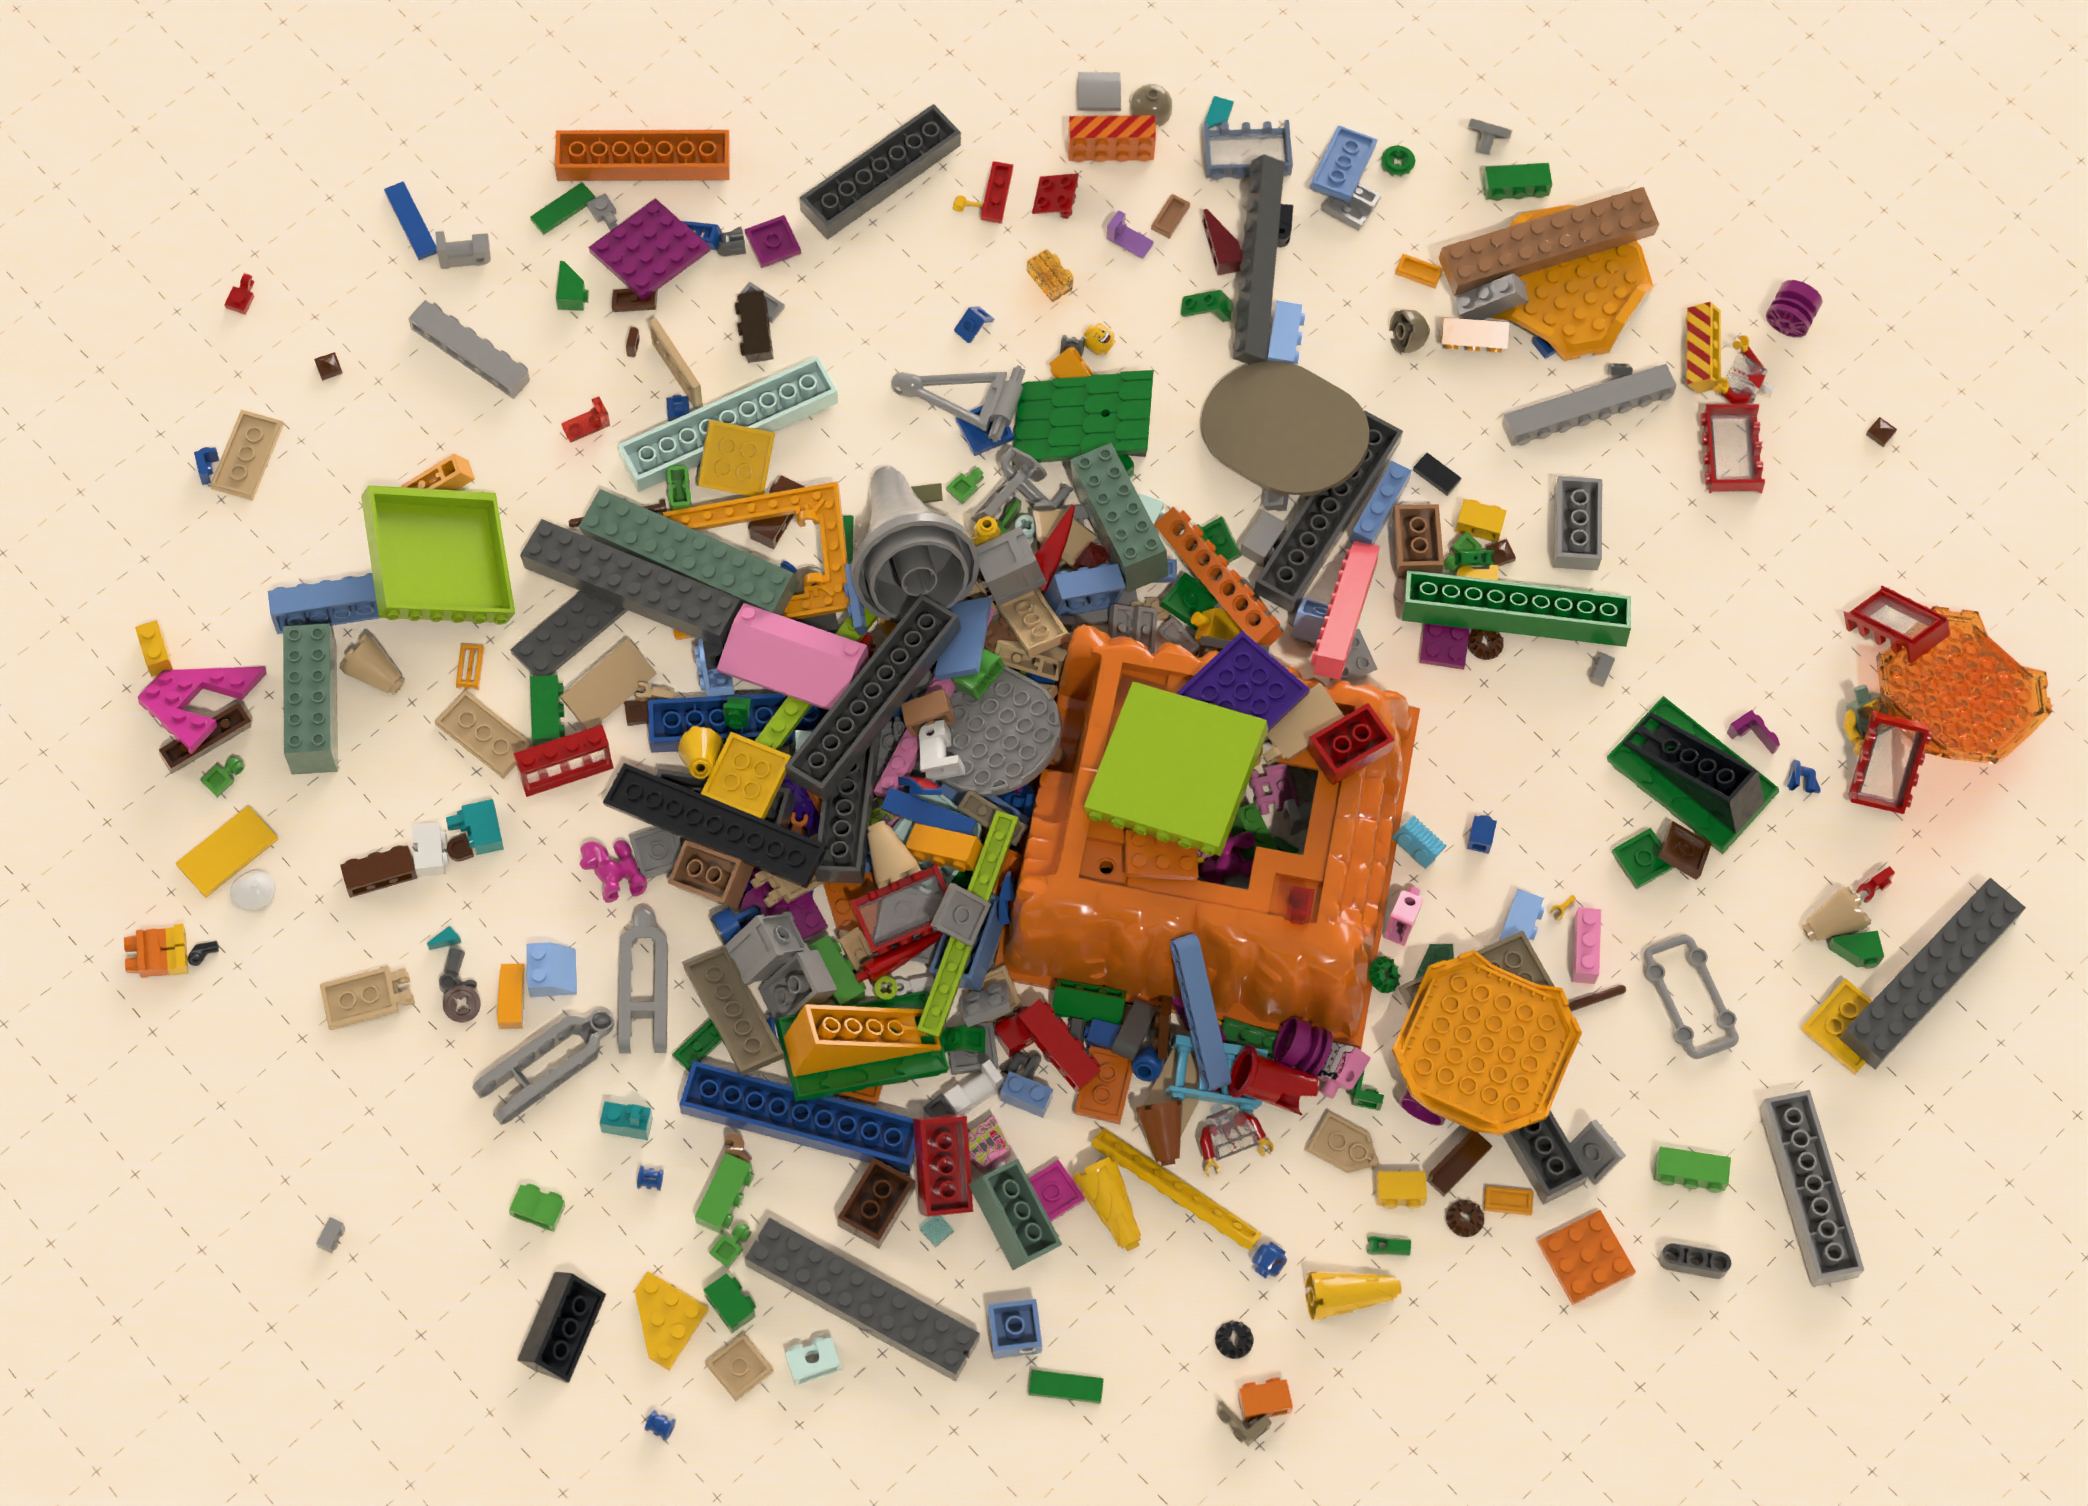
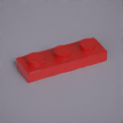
M992 162L981 213L982 221L1002 224L1014 164Z

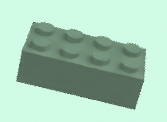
M1019 1159L989 1172L968 1184L1012 1270L1063 1245Z

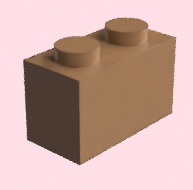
M944 689L933 691L919 698H913L901 705L905 726L913 738L919 736V731L925 724L928 726L939 720H945L947 726L956 723L951 699Z

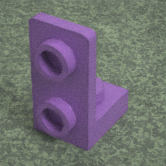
M1118 210L1107 225L1106 239L1143 259L1152 248L1154 241L1129 228L1125 223L1126 214Z

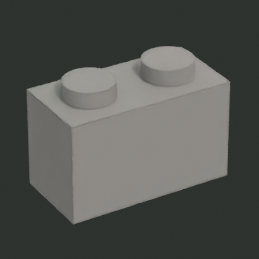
M1264 510L1241 544V555L1263 567L1287 533V523Z

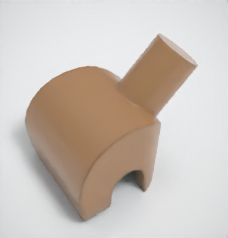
M736 1133L725 1135L724 1145L732 1146V1148H725V1153L750 1163L752 1158L743 1150V1138Z

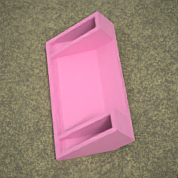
M743 603L731 626L717 666V672L830 710L870 658L867 645Z

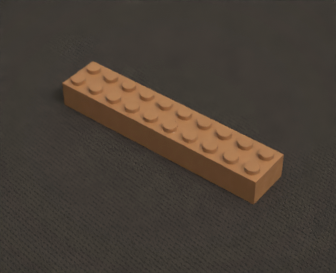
M1643 186L1444 246L1438 259L1453 296H1456L1512 273L1517 277L1654 236L1660 223Z

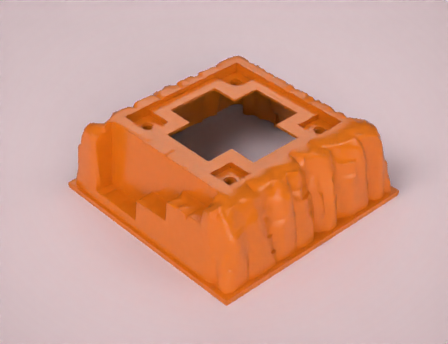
M1085 624L1074 629L1071 641L1064 643L1062 646L1063 649L1068 651L1061 676L1054 683L1057 686L1058 693L1053 698L1062 719L1060 746L1067 754V758L1060 765L1051 760L1048 766L1034 779L1033 789L1036 793L1032 816H1029L1031 819L1027 824L1028 830L1023 835L1020 843L1019 853L1023 855V858L1021 860V867L1016 874L1017 885H1014L1015 899L1008 900L1011 916L1010 923L1003 925L994 969L1006 965L1014 983L1055 990L1058 978L1127 991L1125 1004L1133 1005L1137 998L1157 1007V1004L1162 1005L1163 996L1172 997V1001L1176 996L1182 998L1170 941L1195 933L1201 946L1217 1020L1223 1022L1225 1017L1279 1034L1284 1023L1290 1017L1295 1016L1309 1022L1311 1027L1317 1025L1321 1029L1324 1028L1332 1032L1334 1043L1361 1049L1372 991L1369 967L1371 962L1378 956L1397 846L1392 836L1400 829L1420 708L1409 706L1406 697L1396 691H1382L1379 687L1368 683L1353 687L1348 681L1333 679L1325 685L1315 677L1305 680L1299 670L1294 667L1287 668L1283 665L1309 689L1321 682L1344 716L1369 703L1395 739L1392 751L1334 785L1329 781L1308 749L1289 761L1286 758L1276 761L1275 763L1318 770L1304 853L1299 855L1256 846L1248 890L1199 880L1126 877L1125 832L1126 830L1133 829L1126 827L1119 829L1106 821H1093L1086 816L1084 805L1132 682H1137L1171 693H1177L1219 652L1209 651L1203 657L1197 658L1180 645L1168 642L1164 643L1152 655L1146 645L1131 637L1119 636L1111 639L1107 633L1101 632L1094 626H1087ZM1106 867L1111 869L1112 872L1104 874L1100 869ZM1288 904H1297L1299 909L1292 910L1288 907ZM1172 1004L1171 1013L1178 1014L1175 1007Z

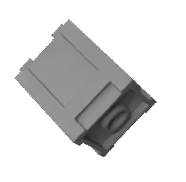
M1021 526L976 546L980 567L978 575L979 577L983 575L985 581L981 583L984 589L989 587L992 595L988 597L992 602L995 601L997 606L1047 584Z
M790 911L773 916L757 915L725 945L731 959H734L741 973L740 977L744 985L768 980L797 952L810 951L807 943H804Z

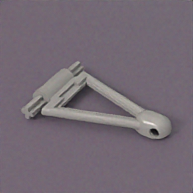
M1020 365L1013 367L1010 378L1005 381L1007 371L927 376L899 372L893 375L891 388L898 395L918 397L984 431H987L990 421L993 422L988 438L993 439V442H997L998 440L1001 441L1005 427L1011 424L1023 391L1021 383L1026 370L1022 369ZM991 383L979 416L923 387ZM896 387L901 388L902 391H898Z

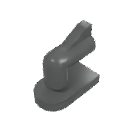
M742 226L720 235L721 244L717 246V252L720 256L746 254Z
M1016 1052L1011 1060L1000 1067V1071L1007 1075L1009 1071L1016 1073L1022 1064L1026 1068L1021 1076L1033 1080L1034 1074L1041 1062V1055L1035 1053L1031 1057L1024 1053Z

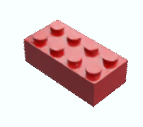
M953 1114L913 1118L920 1214L929 1217L973 1212L972 1191L968 1185L971 1183L967 1116Z

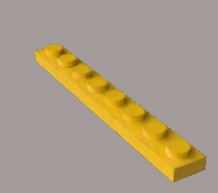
M1105 1128L1092 1141L1091 1145L1101 1154L1107 1155L1110 1158L1115 1156L1119 1166L1128 1169L1137 1175L1140 1180L1146 1181L1160 1193L1176 1201L1179 1206L1188 1209L1200 1220L1206 1221L1215 1227L1218 1232L1236 1241L1239 1246L1250 1251L1261 1238V1232Z

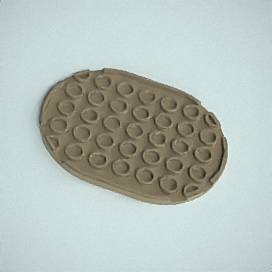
M1257 362L1231 372L1210 392L1202 412L1204 438L1213 455L1224 465L1259 486L1284 496H1289V494L1303 495L1304 497L1313 496L1332 487H1338L1359 469L1368 452L1369 425L1360 404L1341 388L1308 369L1289 362Z

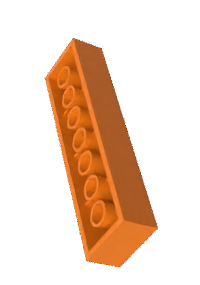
M729 129L556 130L557 181L730 180Z

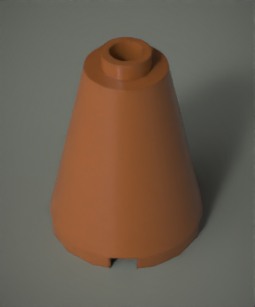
M1182 1100L1135 1107L1155 1161L1161 1162V1166L1176 1164L1175 1159L1180 1158Z

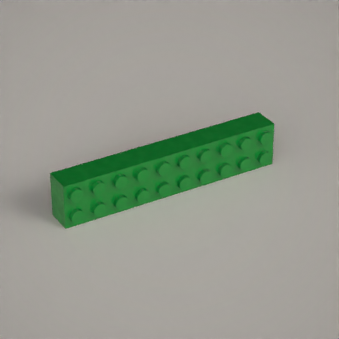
M1407 570L1403 590L1402 621L1627 647L1631 631V596Z

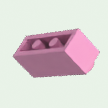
M1578 907L1574 916L1572 982L1595 984L1599 977L1601 909Z

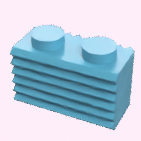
M1412 815L1392 836V839L1424 869L1447 847L1440 840V837H1436L1433 831L1426 828V825H1423V822L1416 818V815Z

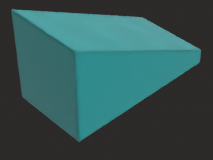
M449 925L426 944L429 950L459 944L462 941Z

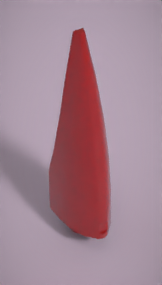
M1072 504L1054 531L1034 555L1047 582L1046 585L1038 588L1041 591H1047L1062 558L1075 511V506Z
M938 930L926 936L912 939L913 941L910 943L891 948V951L868 959L860 964L863 971L854 975L856 981L861 983L868 979L870 984L878 979L889 975L932 946L942 937L943 932Z

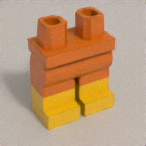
M183 923L174 924V927L136 930V935L124 937L125 952L137 951V957L125 958V970L127 973H139L141 978L189 974L187 937Z

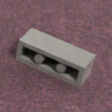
M1512 273L1457 295L1458 315L1463 319L1484 320L1528 302L1526 283Z

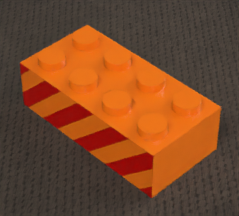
M1155 115L1069 116L1068 161L1125 162L1128 160H1139L1146 162L1154 160L1156 145Z

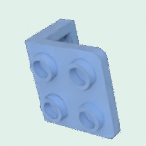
M699 638V646H694L701 691L706 690L707 697L734 694L733 678L731 676L717 672V668L708 670L703 638Z

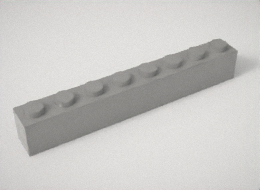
M1666 363L1506 413L1503 417L1502 426L1511 446L1518 444L1522 446L1537 438L1545 439L1556 432H1567L1572 427L1578 425L1586 426L1597 419L1605 420L1613 414L1627 413L1632 408L1646 407L1658 400L1666 401L1674 395L1677 385Z

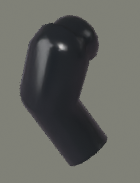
M218 941L196 944L188 955L189 964L198 966L203 962L207 954L219 952Z

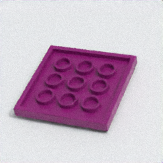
M656 198L588 247L590 253L642 301L710 252L709 245Z

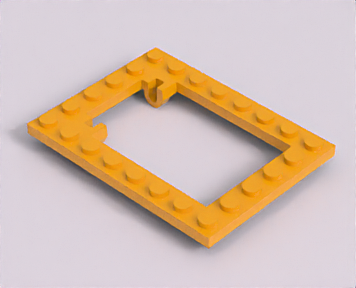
M837 481L663 512L664 517L696 531L795 513L799 527H806L805 520H812L814 525L820 524L825 575L821 573L806 574L803 578L804 594L793 595L782 616L798 620L848 611L847 605L850 604V598L846 596L844 584H847L845 565L848 564L840 486ZM674 629V638L676 640L694 638Z

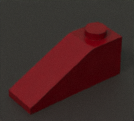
M1203 209L1202 223L1217 276L1241 271L1240 264L1242 262L1243 250L1240 248L1239 241L1208 209Z

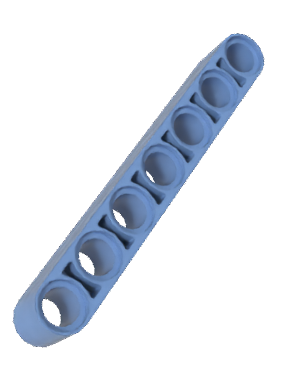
M1191 933L1171 940L1170 947L1201 1080L1206 1091L1210 1092L1231 1084V1077L1201 946L1195 933Z

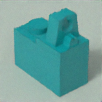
M493 799L462 805V810L457 811L456 815L446 817L449 831L458 829L461 832L467 831L470 848H475L476 855L504 850Z
M604 1101L599 1123L601 1132L648 1141L653 1121L652 1110L640 1105H623Z

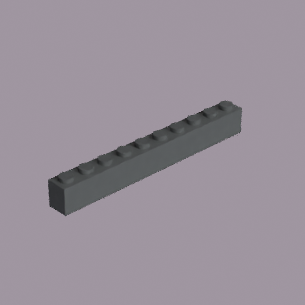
M1265 154L1252 160L1249 167L1250 180L1247 187L1248 201L1246 204V222L1244 224V242L1242 244L1243 255L1240 264L1241 276L1238 285L1239 298L1236 305L1237 319L1234 326L1233 359L1248 365L1267 360L1285 162Z

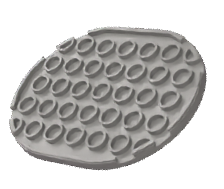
M1005 665L1001 675L991 683L987 692L978 700L955 688L950 699L956 723L948 725L951 731V746L946 747V756L958 755L965 767V775L940 779L938 781L963 794H966L971 789L982 797L996 796L1012 792L1028 784L1048 766L1060 744L1062 719L1053 697L1042 685ZM936 667L930 668L912 691L913 698L925 695L934 678ZM903 716L895 717L893 723V733L897 745L907 729ZM920 757L914 766L918 770H920Z

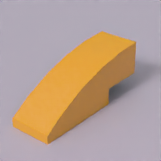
M524 963L501 964L497 1014L499 1029H523Z

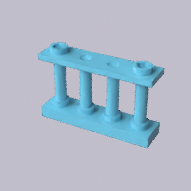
M1177 1034L1171 1038L1170 1048L1177 1049L1179 1055L1175 1086L1170 1085L1167 1087L1164 1094L1171 1095V1099L1174 1100L1190 1098L1240 1107V1110L1244 1112H1254V1110L1262 1106V1101L1253 1100V1098L1246 1095L1243 1098L1230 1096L1228 1085L1221 1087V1094L1207 1092L1203 1086L1200 1074L1198 1090L1184 1088L1188 1054L1195 1052L1192 1038ZM1223 1043L1229 1072L1238 1053L1245 1046ZM1256 1048L1258 1055L1267 1058L1268 1050Z

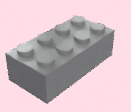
M1558 476L1554 487L1553 568L1598 571L1602 560L1603 479Z

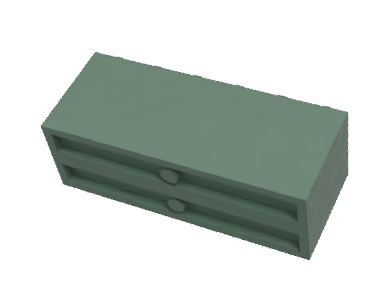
M1112 443L1070 459L1073 487L1113 564H1118L1127 593L1169 576L1167 550Z
M330 624L283 626L284 755L292 775L338 772L337 646Z

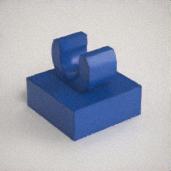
M673 395V397L666 398L668 421L690 413L688 396Z
M1025 786L1022 793H1018V795L1012 792L1010 798L1012 806L1019 807L1024 815L1032 816L1036 793L1031 786Z

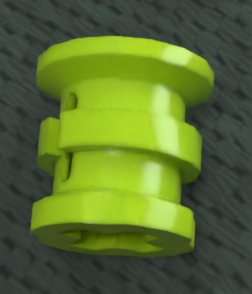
M888 976L878 979L873 985V994L878 999H891L898 991L896 981ZM887 984L889 986L887 989L888 993L882 994L880 991L882 989L881 985Z

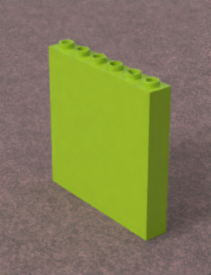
M367 486L361 495L379 618H387L389 620L409 619L410 621L431 620L432 622L444 620L454 623L467 621L474 622L475 624L490 622L497 625L509 622L515 614V607L496 493Z
M1132 682L1084 805L1086 816L1096 822H1109L1112 826L1119 829L1124 827L1133 829L1139 835H1153L1163 842L1173 841L1186 849H1191V847L1200 849L1206 855L1213 856L1216 854L1221 856L1268 732L1267 720Z

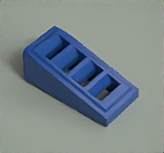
M682 221L692 231H696L695 234L709 245L710 250L717 251V246L721 241L720 235L722 234L718 224Z

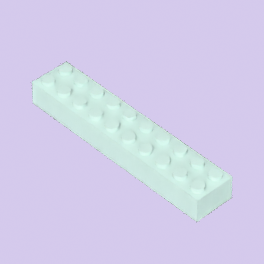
M817 356L618 444L619 458L639 493L666 481L669 466L685 465L690 470L701 464L709 420L775 432L838 404V391Z

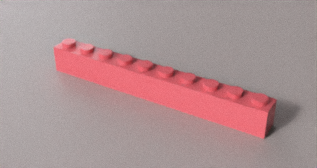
M1353 541L1351 549L1347 548L1345 559H1343L1338 575V581H1336L1334 593H1332L1327 614L1324 617L1319 639H1317L1315 651L1312 654L1311 665H1315L1314 675L1341 680L1377 566L1380 546Z

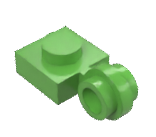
M1466 531L1450 549L1456 553V551L1480 550L1483 546ZM1452 554L1444 560V569L1446 571L1449 570L1452 573L1458 567L1455 564V556Z
M233 756L229 758L225 763L226 768L224 770L215 765L200 779L202 784L217 798L234 783L229 775L234 774L237 776L244 770L245 766L239 757Z
M739 1223L732 1231L734 1237L730 1239L723 1234L709 1254L729 1269L743 1252V1248L737 1243L740 1241L745 1243L752 1234V1231L749 1230L750 1227Z

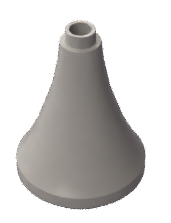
M891 466L877 469L870 482L871 518L867 534L856 550L851 566V578L857 597H859L861 604L869 612L879 618L896 623L901 621L921 594L949 610L957 602H962L967 597L978 577L979 557L972 537L962 525L948 517L936 514L925 505L912 490L905 476L900 471Z

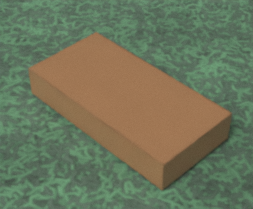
M1171 194L1152 223L1151 230L1170 239L1190 208L1191 203Z

